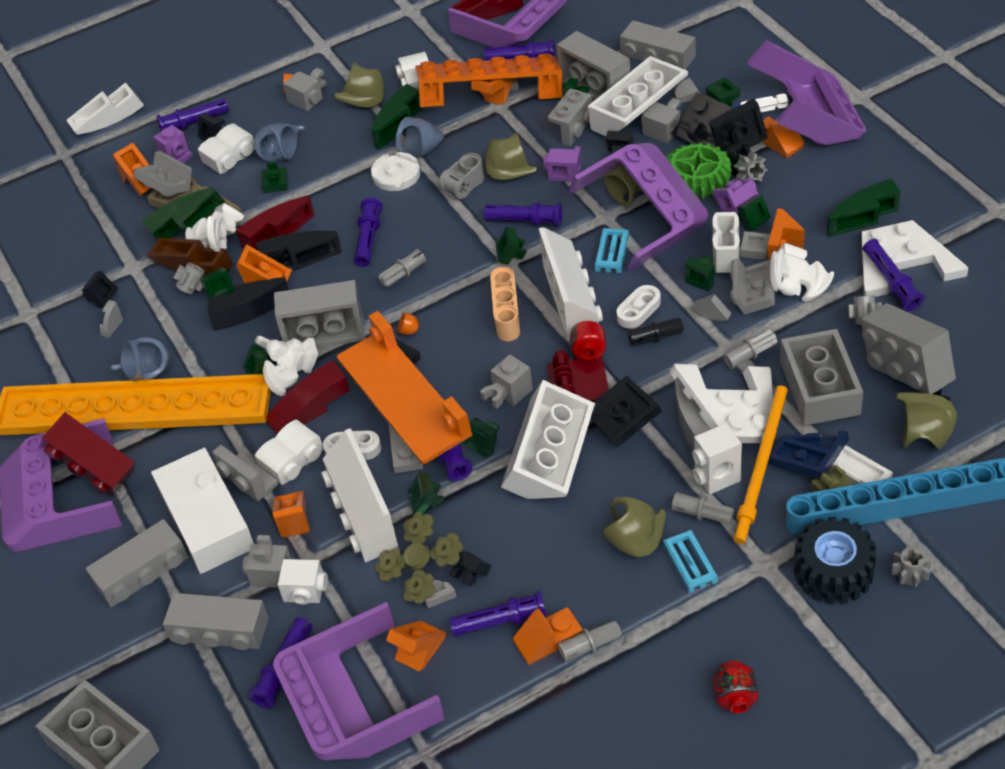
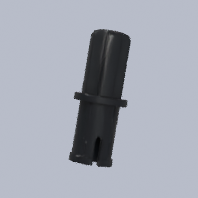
M675 318L659 323L651 321L649 325L628 329L627 332L630 344L633 347L651 341H656L657 343L660 342V338L682 333L684 326L681 318Z

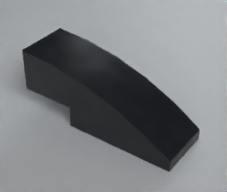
M336 231L290 233L255 243L259 252L286 267L292 265L294 271L342 253Z
M285 276L234 285L233 293L207 298L208 314L214 331L248 322L275 309L274 292L289 290Z

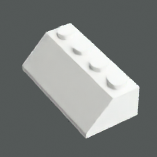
M652 56L648 57L588 105L591 130L604 136L607 135V130L620 131L688 76V71Z
M544 227L539 228L543 268L567 340H570L571 330L577 323L594 321L599 324V322L603 321L601 308L599 305H594L596 302L593 287H588L587 285L589 284V277L586 268H581L583 262L580 251H575L571 240Z
M542 380L530 399L501 488L526 499L566 497L595 403Z
M351 428L342 433L324 456L323 462L326 470L321 472L326 487H332L334 490L330 495L336 510L342 508L343 513L339 514L345 531L350 529L353 535L349 536L354 552H361L364 561L368 562L378 558L384 550L392 551L398 548L388 508Z

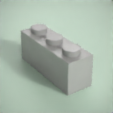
M632 21L620 35V53L640 61H645L648 57L652 56L686 70L696 57V37Z
M163 519L85 569L93 585L110 608H112L144 586L151 584L169 570L179 566L188 559V555L182 541Z
M173 593L163 626L170 641L177 644L196 643L208 647L229 646L239 650H246L248 648L260 649L269 616L263 600Z

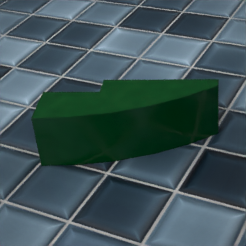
M406 84L382 107L371 129L375 149L380 150L396 138L399 124L405 117H413L423 110V107H420L418 89Z
M892 178L866 187L836 206L828 214L827 236L833 237L878 225L879 216L897 212L899 209L900 190Z
M213 187L198 190L167 203L146 217L142 222L157 239L172 238L181 229L186 232V228H193L201 218H208L215 208L225 203V201Z

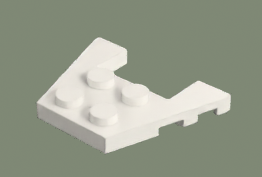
M913 220L870 229L861 233L864 296L875 295L877 297L889 294L888 282L869 256L862 250L864 244L871 239L879 241V244L899 270L933 263L943 281L966 277L968 274V267Z
M673 365L670 369L671 376L674 380L679 378L685 386L683 392L688 399L695 400L701 409L699 414L710 429L727 423L741 443H761L773 401L770 367L748 366L745 369L743 375L749 390L706 389L697 365Z

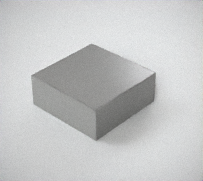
M744 231L740 257L767 260L768 242L771 234Z

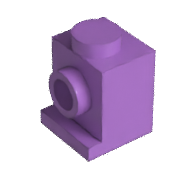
M173 125L163 129L153 137L157 151H161L182 163L193 157L192 152L189 151L184 133Z
M575 146V150L550 148L549 154L544 156L543 162L544 170H548V180L572 182L574 176L581 172L582 167L581 148L579 146Z
M736 178L726 183L727 188H718L712 191L721 212L738 213L737 207L754 195H759L756 190V184L751 178H746L745 180Z

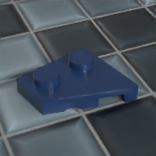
M838 431V436L820 437L819 432L807 433L801 436L796 434L782 435L771 450L768 460L769 464L820 479L823 473L827 474L847 444L849 440L848 431Z

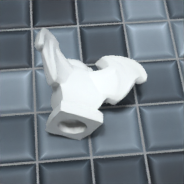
M223 203L215 208L212 217L209 216L208 219L201 218L193 228H186V239L201 240L205 248H208L209 245L215 252H220V248L226 250V235L235 233L236 223L241 222L244 215Z
M784 243L777 252L773 251L771 254L770 282L772 290L775 292L779 290L785 296H799L801 285L806 287V293L802 297L804 302H809L820 296L831 284L834 272L827 273L819 261L809 265L804 260L807 256V251Z
M257 336L254 342L266 348L271 360L277 362L275 366L270 361L265 360L263 375L270 390L279 396H285V389L293 386L298 381V371L302 369L305 373H311L318 356L314 338H307L304 342L294 338L283 342Z

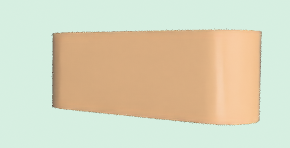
M499 267L494 269L490 276L496 334L500 340L512 341L518 338L521 331L515 275L511 268Z

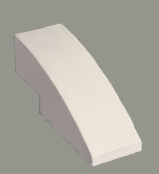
M124 83L108 97L103 91L69 117L67 122L77 135L106 128L125 119L143 107L144 104L128 84Z

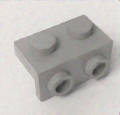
M569 89L548 115L549 122L559 124L561 127L562 144L571 146L582 135L587 124L590 123L588 105L592 103L591 94Z
M157 151L154 156V165L135 168L134 178L144 183L145 186L159 191L163 196L173 197L175 194L189 191L192 169L169 155Z
M739 258L733 260V271H731L733 290L730 291V296L735 306L738 305L744 315L775 305V291L772 290L770 282L771 260L746 268Z
M222 445L212 451L218 473L222 477L229 479L242 492H246L257 502L278 485L275 477L243 453L234 455Z

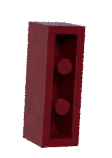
M66 412L60 416L42 437L43 451L50 458L56 461L60 459L65 462L71 473L77 477L83 475L91 481V486L101 494L108 493L113 497L134 471L135 462Z

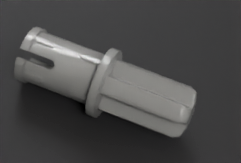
M415 249L402 260H395L393 266L379 274L380 284L387 288L403 277L408 278L410 272L426 263L424 254L422 253L418 256L421 251Z
M767 330L750 340L744 339L743 344L723 354L726 365L733 369L749 359L755 360L758 354L777 344L776 335L771 330Z
M676 492L672 501V511L695 516L700 521L704 517L729 524L734 514L733 508L708 502L705 496L698 498Z
M611 621L590 631L585 628L582 630V633L558 642L557 645L564 662H568L590 651L595 653L596 647L621 637L622 633L618 623Z

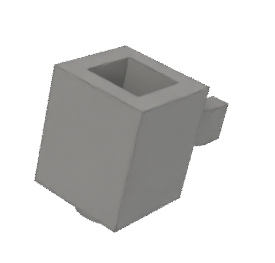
M316 68L311 72L310 76L298 71L284 82L283 86L287 102L306 111H309L323 99L321 88L327 85L325 80L320 79L324 75V71Z
M672 98L667 106L655 102L646 109L641 116L643 135L668 144L674 138L671 133L680 120L681 111L677 110V108L681 105V100Z
M509 354L490 370L492 385L484 387L480 391V395L484 401L491 396H495L491 399L492 406L495 409L502 405L503 400L515 406L533 390L530 367Z
M258 535V544H251L248 556H245L243 559V573L247 575L251 586L279 588L278 581L283 559H291L288 548L282 545H272L271 538L268 535Z

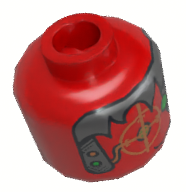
M582 321L572 328L570 333V349L575 358L592 360L604 355L606 338L605 331L600 324L594 321Z
M729 661L723 663L714 673L712 683L717 704L723 709L730 710L735 714L744 713L758 700L759 692L755 674L749 666L744 665L740 661Z

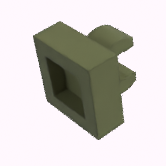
M835 465L831 467L827 474L823 473L820 479L814 478L811 481L810 489L817 492L854 485V483L846 477L844 470Z

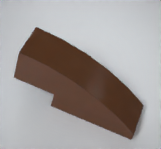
M159 238L147 254L149 259L177 271L179 265L185 267L188 262L193 263L205 271L204 275L221 267L225 268L228 272L233 265L225 249L220 248V252H215L211 248H205L201 240Z

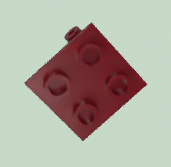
M558 350L552 358L553 363H547L551 384L591 402L597 400L609 390L602 356L592 360H569V355L565 351Z

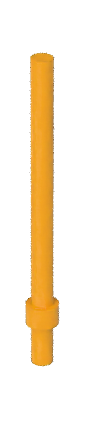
M780 385L776 387L743 505L739 506L736 517L738 524L733 541L738 544H745L750 525L755 522L757 514L755 506L788 392L785 386Z

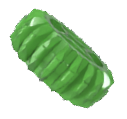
M690 142L689 146L681 144L680 149L674 148L672 153L667 154V160L693 193L702 200H704L705 196L713 198L714 194L712 191L718 188H726V183L730 181L732 170L730 158L727 157L726 152L720 150V147L713 148L711 143L703 145L700 142L694 145Z

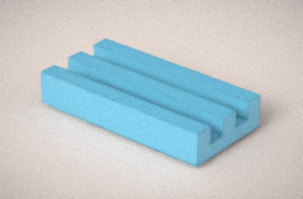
M603 228L595 262V271L601 272V268H606V272L616 269V273H622L629 230ZM608 235H613L608 259L603 261ZM622 236L616 262L614 261L618 237Z
M692 530L663 540V547L688 593L694 592L695 587L698 586L700 589L705 588L706 583L711 582L712 585L718 583V576ZM684 540L688 541L695 556L697 557L704 572L706 573L705 575H701L696 564L694 563V560L692 559L690 553L688 552L686 546L683 543ZM673 544H676L694 579H691Z

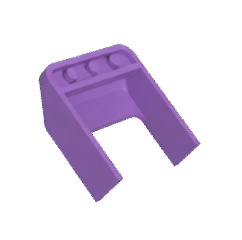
M531 0L504 26L449 8L451 33L493 48L514 46L530 38L568 0Z
M767 40L747 62L749 66L783 82L787 87L788 95L793 98V102L777 119L779 124L811 138L820 146L822 144L828 146L858 140L866 132L863 122L841 83L829 71Z
M651 143L626 145L575 175L568 190L572 195L623 165L671 227V232L635 253L627 267L629 271L634 270L702 228L708 218L707 209L659 148Z
M104 418L83 423L85 427L106 442L114 444L113 437ZM46 433L27 438L0 466L2 538L7 548L14 552L122 526L121 518L113 501L63 513L55 512L52 458L43 451L44 447L42 445V437Z
M387 602L280 651L274 658L273 667L313 754L321 760L367 758L445 720L438 695H435L373 725L340 659L341 654L345 650L395 627Z

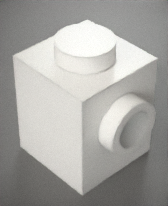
M283 559L278 581L283 601L302 605L320 603L322 591H326L328 585L327 573L323 572L320 561Z

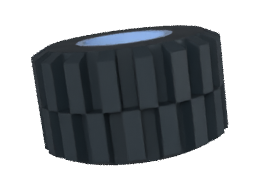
M829 517L828 521H823L822 518L815 520V526L809 523L805 527L804 532H800L795 543L794 575H796L798 585H803V591L807 595L813 592L815 600L820 602L821 598L824 597L827 598V604L834 605V599H840L841 604L848 603V597L855 601L860 598L861 592L865 594L869 590V584H872L874 579L877 552H875L876 545L874 540H870L871 534L867 530L861 531L862 525L857 522L852 525L847 518H842V521H838L836 517Z

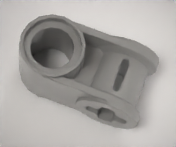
M476 153L463 155L455 164L441 174L438 182L439 187L444 191L449 190L453 192L454 196L458 199H464L485 179L480 155Z

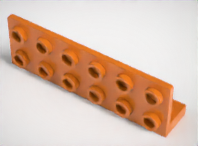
M539 54L538 57L529 58L526 55H518L514 59L493 57L488 61H482L479 58L468 59V62L446 60L442 64L425 61L415 66L419 86L420 107L444 106V82L537 76L538 99L562 98V69L556 58L551 54Z
M376 311L369 315L371 323L369 332L371 336L338 354L337 359L421 464H426L472 436L468 415L452 396L444 400L397 346L392 326L380 312Z

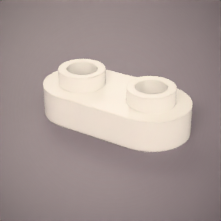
M643 285L630 294L617 308V322L619 325L630 329L640 326L660 306L661 295L659 289L651 285Z
M352 431L365 460L373 459L380 453L381 443L379 436L375 432ZM343 432L332 433L325 438L323 442L325 455Z

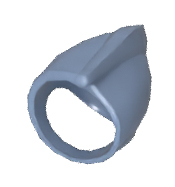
M405 117L397 129L395 145L398 152L408 153L414 157L424 156L431 153L442 142L444 135L429 121L417 117ZM406 129L407 131L405 144L402 148L401 134L403 130Z
M274 123L263 126L257 131L254 139V148L257 154L266 161L290 160L296 151L297 132L305 130V126L290 125L288 123Z
M148 337L128 340L122 348L120 363L113 364L110 368L111 370H122L127 378L132 381L150 380L159 377L166 371L170 362V354L165 345L159 340Z

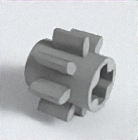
M752 151L749 152L748 156L740 155V159L734 165L739 172L736 178H740V180L751 178L752 180L762 181L763 175L768 171L763 164L766 159L761 156L757 157V153Z
M190 262L185 267L179 265L173 277L178 280L175 286L188 294H193L195 289L201 292L203 285L200 278L203 277L205 271Z
M875 295L853 297L854 304L848 305L849 318H855V325H862L861 318L881 307L882 302L875 303Z
M906 546L901 554L898 552L894 553L891 574L898 575L901 585L906 584L917 587L922 579L925 581L929 580L932 558H925L922 548H909Z

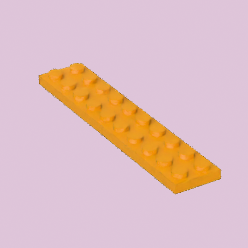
M263 374L3 387L0 396V435L46 433L64 412L81 424L104 418L109 430L266 423L271 390L267 386Z

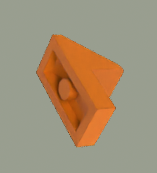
M515 78L471 81V90L480 91L487 102L503 105L506 102Z
M769 116L763 120L768 138L762 141V143L785 158L790 157L804 147L805 142L800 133L779 124L777 119L774 120Z
M134 143L129 144L112 155L123 182L129 181L140 197L153 190V188L145 186L144 183L134 178L135 168L149 166Z
M777 208L768 242L767 260H771L772 252H777L784 243L801 249L804 248V229L783 209Z
M247 244L236 264L245 284L284 276L287 281L292 271Z
M304 491L274 497L272 514L282 538L310 531L305 510L306 500Z
M568 607L546 618L540 609L537 608L512 639L527 665H530L559 650L558 642L582 633L583 629Z
M419 620L391 628L386 641L397 646L395 659L398 662L417 671H422L444 641L447 632Z

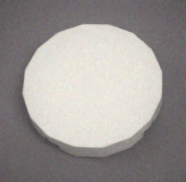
M395 152V155L389 156V154H386L377 159L371 167V176L374 184L380 189L400 191L416 183L420 177V166L417 159L411 154Z

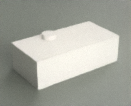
M205 447L151 472L200 574L250 551L251 544L254 543L249 529Z

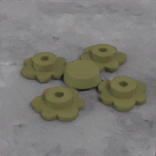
M420 512L415 513L413 518L407 519L403 525V529L406 532L404 539L413 543L407 547L404 555H402L401 550L398 548L392 551L384 550L379 556L380 562L375 566V570L379 573V578L383 582H388L392 578H399L402 574L401 570L406 565L410 569L416 570L412 578L405 581L404 585L407 589L404 592V599L408 602L414 601L417 604H422L425 598H430L435 592V586L432 584L434 581L433 575L426 574L423 570L419 569L428 563L430 556L432 559L437 560L436 563L440 567H444L446 564L455 565L460 559L459 553L464 548L463 544L459 542L458 535L450 533L446 537H439L436 541V546L430 552L429 548L423 543L426 537H430L433 534L431 526L434 523V518L430 514L423 515Z

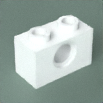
M727 423L694 436L692 456L695 461V469L692 470V474L696 483L699 486L703 485L709 495L741 481L742 443Z

